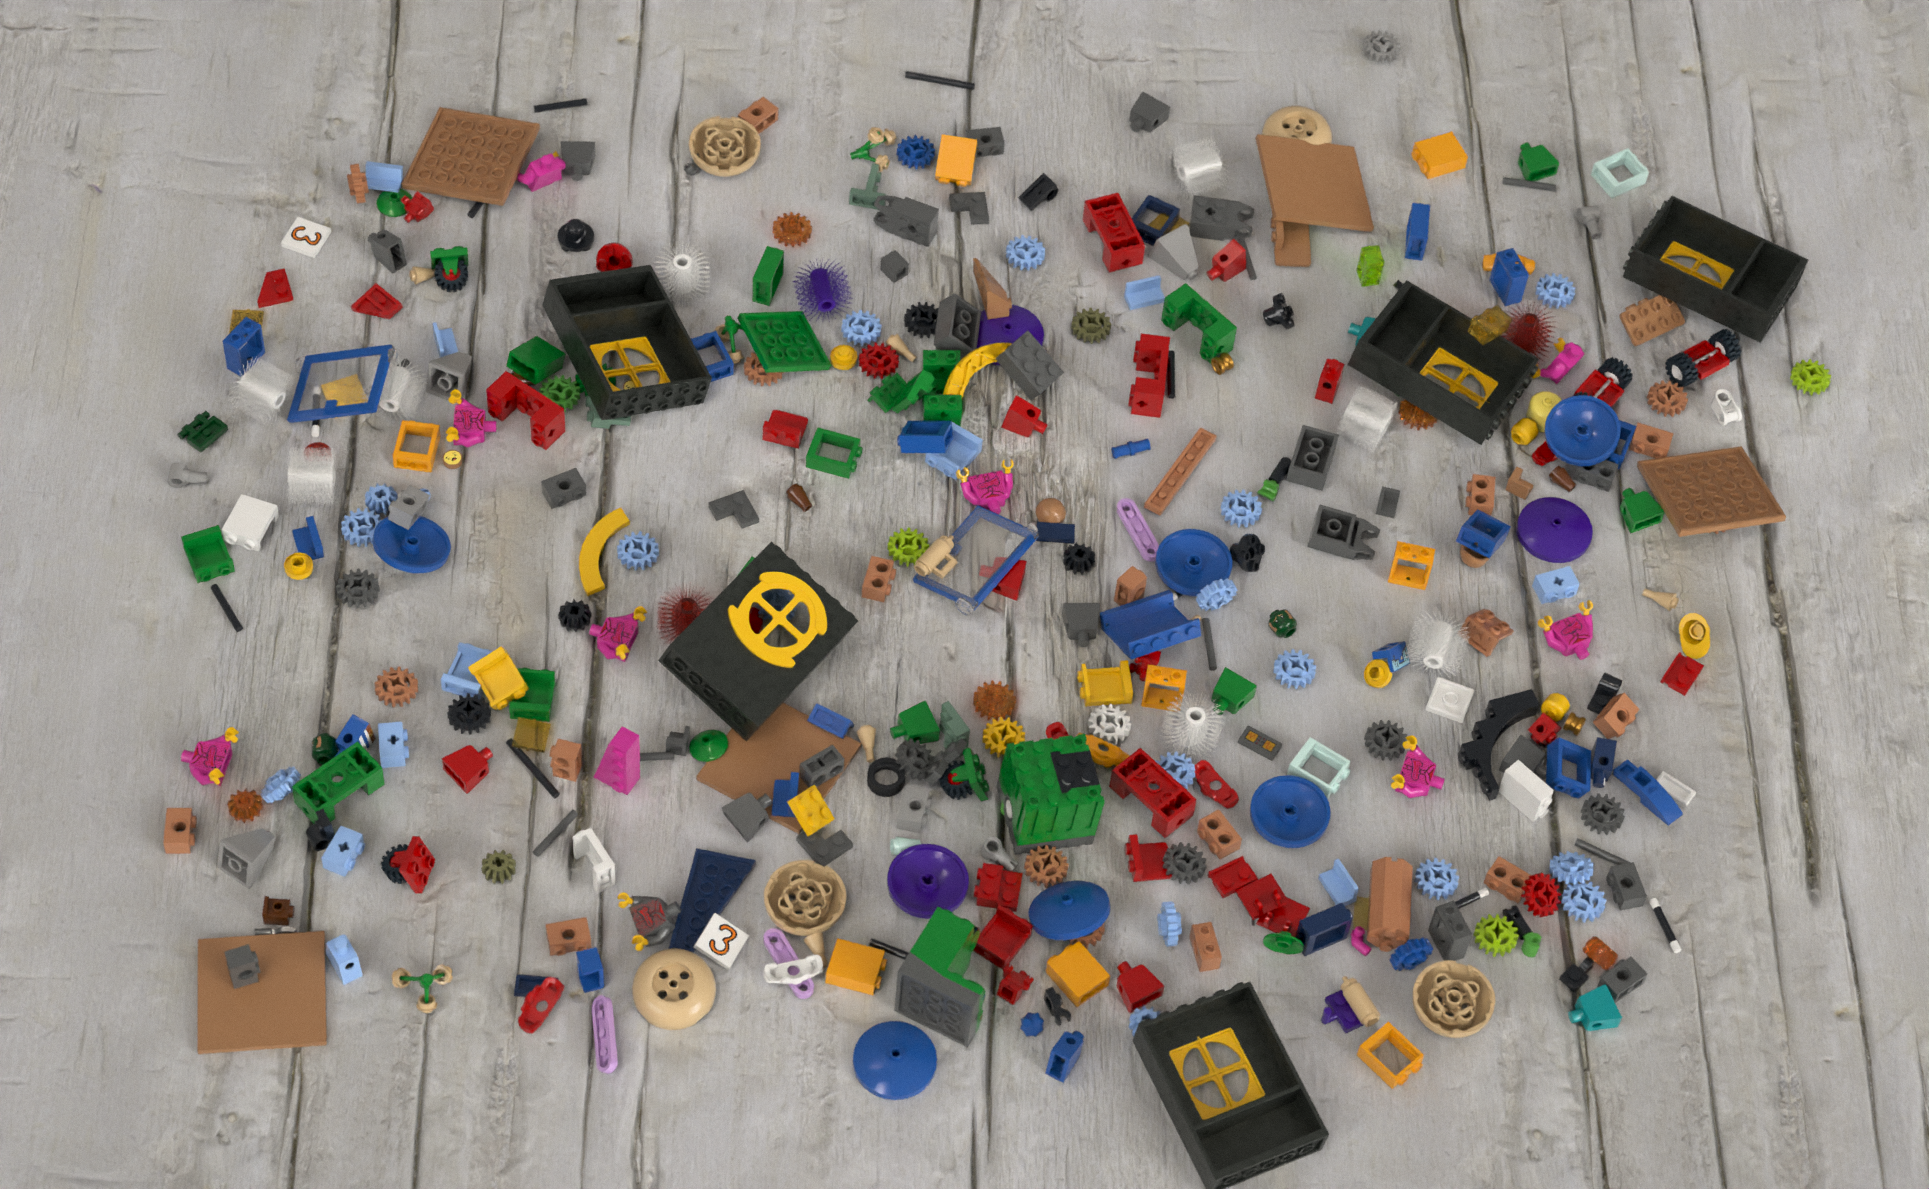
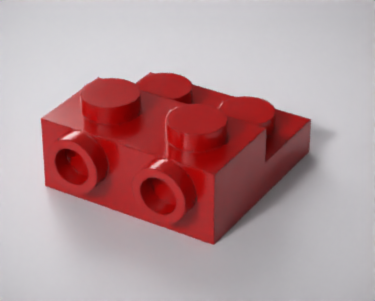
M983 863V867L978 868L976 880H980V884L975 885L973 897L977 898L976 906L996 909L1001 905L1013 912H1017L1023 873L1003 870L1002 865Z

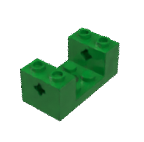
M1183 284L1165 297L1161 321L1172 331H1175L1188 321L1200 329L1203 335L1199 354L1204 360L1211 364L1212 358L1220 357V354L1223 352L1229 353L1233 350L1237 327L1188 284Z
M923 350L921 369L930 372L935 377L932 383L934 385L933 389L922 398L923 421H952L961 427L962 395H937L944 393V388L951 372L960 362V351Z
M357 741L292 786L294 802L314 824L318 820L316 811L324 809L331 822L336 819L334 805L360 787L369 796L385 785L383 768ZM336 776L343 777L340 782H334L332 779Z

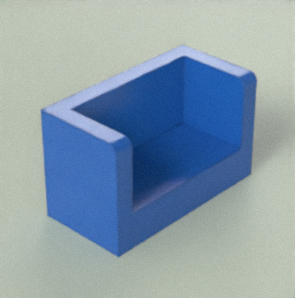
M597 947L576 952L577 973L583 992L588 993L604 988L603 966Z

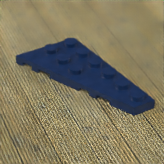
M696 848L680 905L681 913L677 916L668 949L678 948L694 953L696 950L694 945L714 913L720 916L756 865V860Z

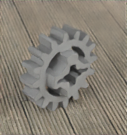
M1379 30L1377 34L1372 31L1371 35L1367 34L1366 38H1364L1362 51H1365V56L1369 55V60L1375 59V63L1379 60L1382 64H1384L1385 60L1390 63L1391 59L1395 60L1397 55H1399L1401 44L1398 43V38H1393L1394 34L1388 35V31L1382 33Z

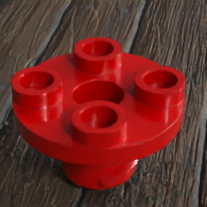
M615 242L602 246L596 256V268L600 272L631 268L633 265L630 251L624 245Z

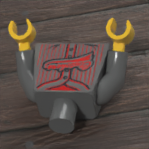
M625 892L619 893L617 897L619 900H625L619 902L618 906L620 908H626L628 904L631 905L629 910L638 935L633 936L632 944L637 943L635 945L637 951L643 950L644 945L650 947L664 943L670 932L675 928L672 917L681 913V909L676 901L667 905L661 898L650 896H631L630 898Z

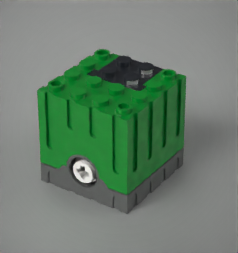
M1078 734L1075 737L1070 735L1059 737L1058 739L1047 738L1039 739L1036 742L1032 740L1020 742L1019 744H1007L996 788L1000 795V803L1003 801L1004 817L1009 828V835L1014 846L1015 855L1025 852L1030 853V850L1037 851V846H1040L1041 849H1044L1045 845H1048L1049 849H1052L1054 846L1056 849H1060L1062 847L1068 848L1093 844L1105 800L1101 796L1102 790L1089 746L1086 745L1087 739L1085 734Z

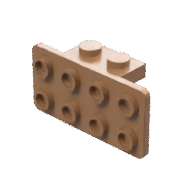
M1272 214L1270 228H1273L1271 242H1274L1275 265L1309 267L1311 265L1309 224L1274 220Z
M1661 295L1650 300L1648 298L1642 299L1637 302V306L1634 303L1626 307V311L1619 315L1634 346L1645 343L1685 323L1677 303Z

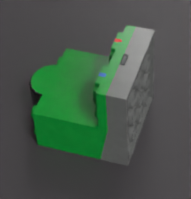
M937 907L899 968L897 975L894 1011L967 1048L982 1021V1004L985 1000L986 992L980 984L963 978V975L970 966L971 953L979 938V927L972 924L968 919L957 917L951 911Z

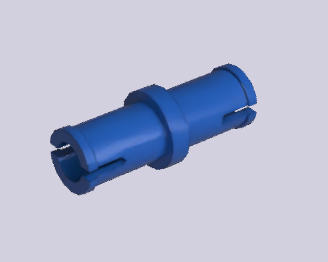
M1148 438L1136 442L1128 441L1127 444L1111 448L1114 459L1127 455L1134 456L1135 453L1151 450Z

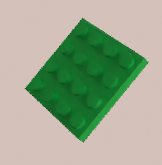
M803 311L740 313L737 317L766 373L830 369L831 363L807 318H805Z

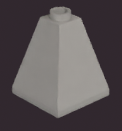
M1187 224L1157 239L1148 255L1151 259L1183 280L1187 278L1191 280L1198 275L1199 265Z
M456 352L431 360L428 364L426 392L448 400L451 396L450 392L457 389L461 392V398H463L471 371L472 356L467 353Z
M258 829L222 839L219 847L218 868L247 889H250L274 848V834L264 829Z

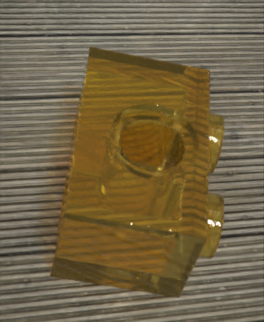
M1496 305L1491 309L1487 308L1479 316L1475 315L1470 321L1471 325L1468 332L1482 345H1485L1505 333L1513 319Z

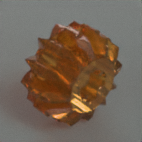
M245 788L244 792H241L237 789V795L231 794L227 805L229 814L234 816L236 822L242 819V822L245 824L247 819L253 822L254 816L260 817L263 804L261 803V796L256 795L255 790L248 792V789Z
M1596 936L1588 940L1583 947V952L1605 970L1612 967L1618 958L1617 953Z

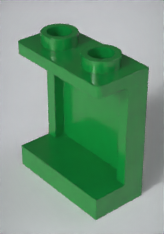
M219 525L181 536L183 549L197 583L207 582L213 578L235 572L233 560L230 558Z
M517 668L529 690L526 691L523 697L510 701V719L550 722L555 688V672L547 669Z

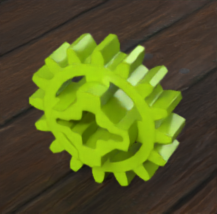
M1811 359L1808 362L1801 360V363L1797 362L1795 367L1792 368L1790 379L1793 380L1792 385H1797L1796 390L1802 389L1803 394L1809 392L1810 395H1813V392H1815L1817 395H1820L1821 391H1826L1831 382V375L1828 374L1829 369H1824V364L1818 365L1817 360L1815 363H1812Z
M910 527L907 528V531L901 528L900 533L894 531L893 537H889L888 555L893 556V561L899 560V565H902L903 562L906 563L907 567H909L910 563L915 565L916 560L929 548L928 538H924L923 532L918 534V529L912 532Z
M1488 914L1487 920L1482 917L1480 923L1477 922L1473 936L1476 937L1474 942L1480 943L1479 950L1486 949V955L1492 952L1493 957H1496L1497 953H1500L1503 957L1505 951L1510 954L1512 948L1516 947L1519 937L1516 934L1518 929L1517 927H1512L1513 921H1506V916L1500 919L1499 914H1496L1495 918Z

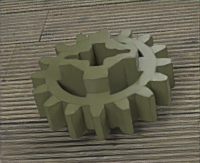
M1090 307L1089 311H1086L1083 308L1082 313L1077 311L1076 316L1072 318V334L1077 335L1078 340L1083 338V343H1086L1087 340L1091 344L1095 340L1097 343H1100L1101 339L1106 340V336L1110 335V317H1105V312L1099 313V309L1093 311Z

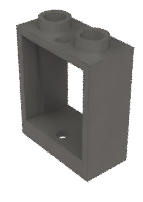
M1455 901L1436 906L1428 929L1431 938L1444 961L1463 959L1471 940L1472 932Z

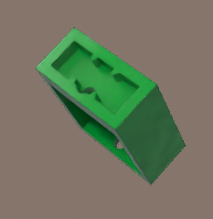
M766 247L753 276V302L770 306L784 274V250Z
M817 427L806 455V468L849 479L851 472L856 470L857 457L860 458L862 455L861 439ZM827 443L851 450L847 463L819 456L822 444Z

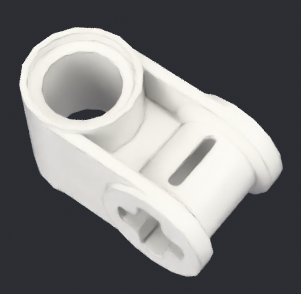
M1726 389L1717 390L1711 407L1719 423L1724 426L1728 422L1741 421L1742 414L1740 408L1736 405L1731 393Z

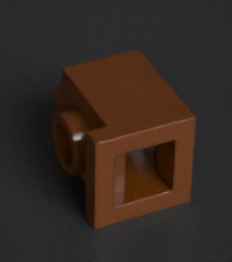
M265 896L262 911L264 924L289 926L290 918L294 917L295 910L294 905H291L290 899H273Z

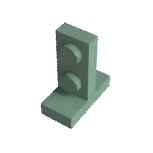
M872 163L865 190L851 187L849 205L878 210L874 205L875 200L878 196L886 195L879 193L878 186L876 185L880 183L882 172H879V164ZM881 200L879 204L886 206V201Z

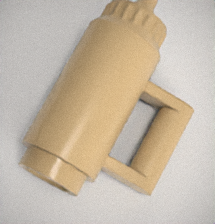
M943 535L936 539L916 560L914 565L915 571L923 577L933 572L943 579L958 563L955 558L949 555L954 547L952 541L954 537L952 535L949 537ZM944 559L949 561L941 570L936 568Z
M1343 976L1344 983L1341 985L1343 996L1361 1024L1370 1027L1377 1023L1380 1019V1013L1362 985L1355 978L1348 979L1346 976Z

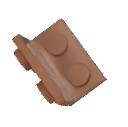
M1482 609L1469 615L1460 628L1461 631H1459L1462 632L1460 637L1464 639L1471 636L1466 642L1468 641L1470 645L1486 657L1491 655L1499 640L1512 635L1514 632L1508 623L1499 620L1492 611Z

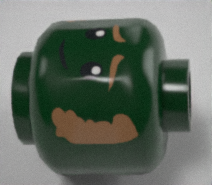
M1275 610L1270 614L1268 626L1277 637L1288 638L1296 632L1297 621L1288 610Z
M322 733L313 738L311 742L312 758L320 764H325L334 758L338 752L335 742L336 738L328 733Z

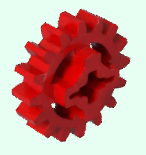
M875 342L873 347L868 344L867 349L863 348L862 353L859 354V367H861V371H867L866 376L873 375V379H876L877 376L883 379L884 375L895 374L896 368L899 366V355H896L895 349L891 350V345L884 347V343H882L881 346H878Z
M1538 873L1530 875L1529 879L1524 881L1526 886L1521 888L1525 891V894H1522L1521 897L1526 899L1523 905L1529 906L1527 911H1533V916L1541 918L1553 915V911L1558 910L1556 904H1561V901L1558 899L1561 893L1557 892L1560 886L1554 885L1555 879H1550L1549 874Z

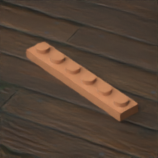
M1201 427L1147 499L1144 508L1159 516L1162 515L1213 445L1216 435Z

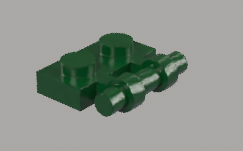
M207 411L195 416L194 421L189 425L183 426L182 431L177 434L182 440L188 436L186 438L187 443L200 453L228 430V426L213 415L208 420L210 414Z

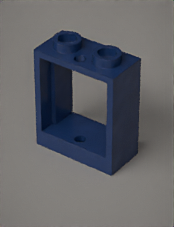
M1148 194L1132 217L1143 242L1154 246L1158 238L1171 232L1179 220L1180 209ZM1147 209L1168 218L1160 231L1140 222Z
M1343 903L1299 921L1295 938L1299 939L1304 945L1302 951L1304 957L1347 939L1353 916Z

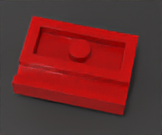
M1679 652L1660 683L1668 684V687L1685 696L1703 670L1704 665L1688 656L1684 657Z
M1243 856L1208 872V877L1211 878L1213 885L1222 898L1236 893L1235 890L1258 880V877L1249 864L1245 862Z

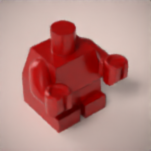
M418 191L411 200L407 196L401 199L407 213L403 219L407 223L412 219L419 222L427 218L434 211L431 201Z
M1155 651L1135 658L1134 662L1137 665L1130 663V673L1136 672L1137 675H1140L1139 679L1145 682L1148 665L1157 666L1161 652Z
M1008 963L1003 968V979L1000 981L996 995L1014 1005L1021 997L1023 990H1029L1034 979L1033 977L1029 978L1030 976L1023 970L1019 973L1014 971V967L1012 965L1009 966L1010 964Z

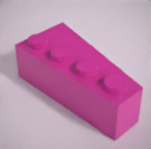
M622 726L608 744L594 778L611 786L616 792L628 795L640 779L639 735Z

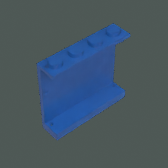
M1170 590L1100 612L1102 630L1130 660L1201 636L1199 618L1189 621L1174 606L1173 593Z

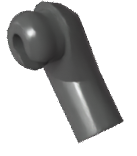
M692 157V163H688L689 166L686 164L684 166V170L688 175H694L701 169Z

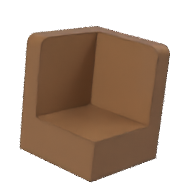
M1516 467L1508 479L1505 490L1526 500L1534 485L1521 479L1523 469Z

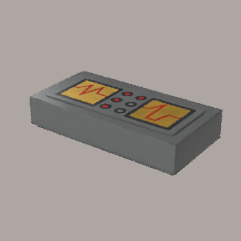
M1249 725L1238 739L1239 744L1273 761L1282 747V743Z

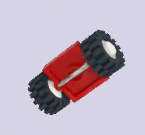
M1723 329L1710 336L1708 339L1710 343L1704 340L1668 358L1665 362L1667 365L1665 369L1668 370L1666 373L1670 375V381L1673 380V384L1678 383L1677 387L1684 388L1695 382L1698 378L1702 380L1728 366L1730 362L1741 356L1742 350L1739 349L1741 345L1738 344L1739 340L1735 339L1736 335H1732V331H1728V329Z
M1610 357L1598 368V371L1595 369L1573 396H1592L1612 407L1632 381L1633 374L1630 373L1632 370L1627 368V364H1623L1624 361H1618V358L1613 359V357Z

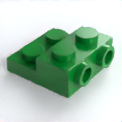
M925 370L916 374L907 382L892 410L898 414L903 409L907 410L911 404L914 405L917 400H921L925 394L928 395L933 389L934 385L932 383L935 377Z

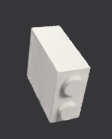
M1517 760L1505 770L1499 787V793L1532 822L1538 818H1543L1549 810L1547 808L1552 802L1551 797L1554 790L1521 761Z

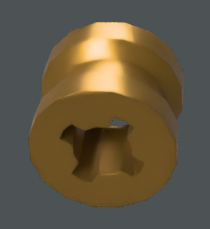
M1226 352L1220 354V357L1211 359L1212 368L1218 375L1225 373V370L1234 368V362Z
M1571 712L1563 729L1566 731L1570 730L1574 735L1578 736L1586 718H1579L1574 712Z

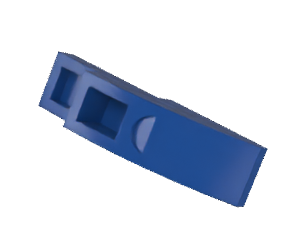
M1627 759L1613 769V775L1638 795L1640 803L1666 825L1669 826L1683 815V812L1668 792L1642 766L1637 768Z

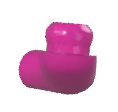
M1356 926L1351 932V945L1366 957L1372 948L1363 942L1364 928Z

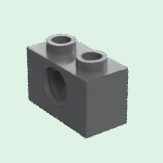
M1001 127L966 130L965 138L977 140L975 157L1004 154L1005 142Z
M577 468L541 481L542 494L551 509L561 507L568 502L579 500L586 496V484Z
M1634 862L1611 866L1609 873L1606 875V881L1608 886L1612 888L1613 900L1618 904L1619 909L1626 910L1642 907L1647 895Z
M249 944L224 951L234 989L259 982L257 976L258 973H261L256 951L251 952Z
M1631 956L1626 960L1621 959L1612 970H1605L1599 976L1600 981L1597 987L1606 984L1616 1003L1644 984L1647 973Z

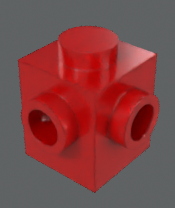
M1543 712L1528 731L1532 734L1530 737L1537 744L1543 743L1547 745L1556 740L1557 733L1562 727Z

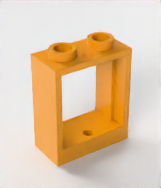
M402 420L393 452L394 468L432 472L441 437L440 425ZM405 435L432 437L427 455L402 451Z
M1397 541L1388 583L1426 590L1435 549ZM1398 559L1426 564L1425 570L1397 564Z
M1148 665L1141 707L1174 711L1171 709L1172 706H1175V703H1179V706H1181L1180 702L1183 699L1187 670ZM1150 683L1165 686L1179 687L1178 691L1149 686Z
M1387 1022L1363 1042L1357 1052V1056L1392 1089L1398 1084L1400 1086L1403 1085L1409 1078L1408 1075L1412 1072L1414 1074L1417 1073L1423 1066L1424 1054L1390 1022ZM1387 1040L1411 1061L1396 1076L1372 1054Z

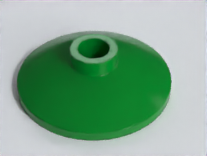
M400 189L399 192L383 191L377 198V208L383 215L388 217L403 216L407 213L401 199L407 196L411 200L412 196L403 189Z
M719 730L700 732L690 742L689 751L691 756L701 762H709L720 758L728 748L727 736Z
M1286 931L1268 934L1263 938V944L1274 952L1292 955L1301 953L1304 948L1303 943L1299 939L1291 936Z

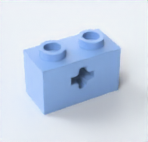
M1568 566L1536 575L1532 587L1541 604L1548 602L1553 603L1562 598L1573 597L1576 595L1580 583L1571 567Z
M402 722L379 723L381 767L406 766L405 758H409L408 746H404V741H408L407 729H403Z
M340 826L321 857L323 868L345 877L348 871L354 868L355 859L358 854L361 855L364 851L363 834Z

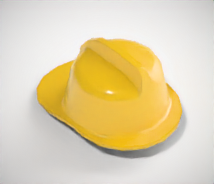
M1689 613L1685 615L1679 623L1682 650L1686 656L1692 659L1702 658L1708 653L1710 648V627L1705 618L1700 614Z

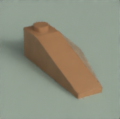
M973 258V273L987 319L1008 317L1009 309L1012 308L1011 298H1007L1006 291L977 258Z

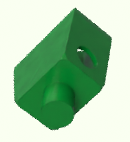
M1525 142L1520 146L1521 152L1518 158V165L1525 180L1538 181L1556 175L1559 161L1543 145L1531 147L1529 142Z
M1627 488L1622 492L1624 499L1620 506V512L1630 533L1661 523L1665 512L1647 491L1635 494L1632 488Z
M1225 667L1213 690L1211 701L1215 703L1213 710L1215 712L1218 711V715H1222L1224 712L1221 711L1225 710L1236 714L1254 698L1257 685Z
M926 700L898 714V725L890 728L893 739L903 736L905 740L909 741L912 739L914 743L919 740L920 744L939 741L940 729Z

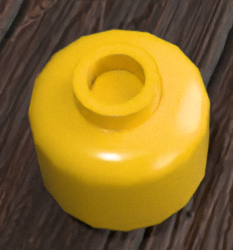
M1522 418L1511 428V438L1519 445H1528L1539 434L1537 423L1528 418Z
M1559 693L1550 694L1541 705V712L1549 715L1555 722L1562 720L1570 709L1567 698Z

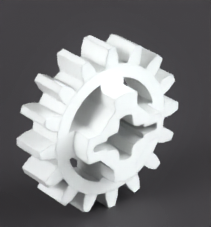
M1103 704L1101 710L1096 707L1094 713H1090L1088 720L1089 733H1093V736L1110 743V741H1113L1116 745L1118 739L1123 742L1125 736L1129 735L1131 728L1130 716H1126L1125 710L1120 712V706L1114 709L1112 704L1109 705V708H1106Z

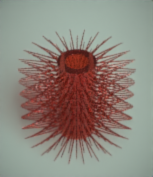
M1529 308L1528 313L1524 309L1525 314L1522 310H1520L1522 314L1515 311L1519 315L1518 317L1513 313L1510 314L1514 317L1506 316L1512 321H1505L1510 325L1503 326L1508 330L1502 331L1507 334L1502 337L1512 341L1513 344L1530 354L1531 352L1533 354L1537 352L1545 356L1539 349L1546 351L1542 346L1549 347L1544 343L1551 342L1546 338L1552 337L1547 333L1553 331L1546 328L1554 327L1549 325L1545 327V324L1551 323L1543 321L1548 318L1539 319L1542 317L1541 315L1538 317L1541 311L1535 315V313H1529Z
M687 584L684 597L681 594H684L685 590L680 593L678 600L675 599L676 602L666 598L665 601L668 600L672 604L669 605L668 602L666 604V602L662 603L661 601V604H663L662 608L659 606V609H662L661 613L657 612L661 618V622L658 619L657 624L661 623L662 625L658 627L661 630L660 634L662 632L664 634V632L668 633L669 631L670 633V631H675L672 634L666 635L667 638V636L675 634L674 637L670 638L671 640L679 636L702 613L701 611L704 609L700 607H705V605L700 603L710 600L708 597V599L706 598L702 602H698L702 597L700 596L695 600L693 597L694 593H691L692 597H690V588L687 598ZM666 605H669V606H671V607H673V608H671V609L669 608V609H668L667 607L665 608V606H666Z

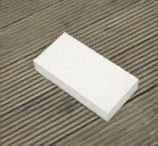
M1664 771L1656 779L1672 799L1683 808L1688 806L1697 793Z

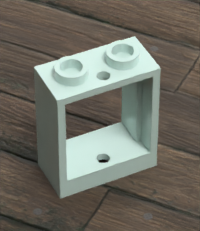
M1628 148L1594 163L1591 176L1611 199L1645 184L1649 174L1647 168L1642 165L1636 155ZM1624 164L1633 174V177L1619 183L1609 171Z
M1310 737L1289 764L1287 775L1298 776L1311 781L1323 791L1328 799L1331 793L1335 794L1340 787V781L1342 779L1346 780L1350 774L1349 765L1351 761ZM1311 755L1339 771L1329 785L1302 769Z

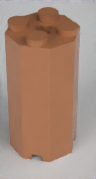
M1392 857L1375 860L1372 862L1370 869L1367 941L1376 947H1380L1379 949L1383 952H1389L1405 944L1410 936L1413 866L1400 858H1397V862L1391 861Z

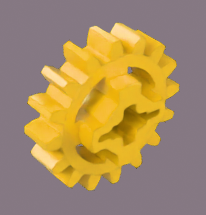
M1000 717L999 721L992 719V725L987 723L986 729H983L982 743H985V749L990 748L991 755L996 752L997 757H1000L1001 754H1005L1008 743L1019 744L1024 742L1025 732H1022V725L1017 727V721L1015 720L1012 723L1009 717L1006 721H1003L1002 717Z

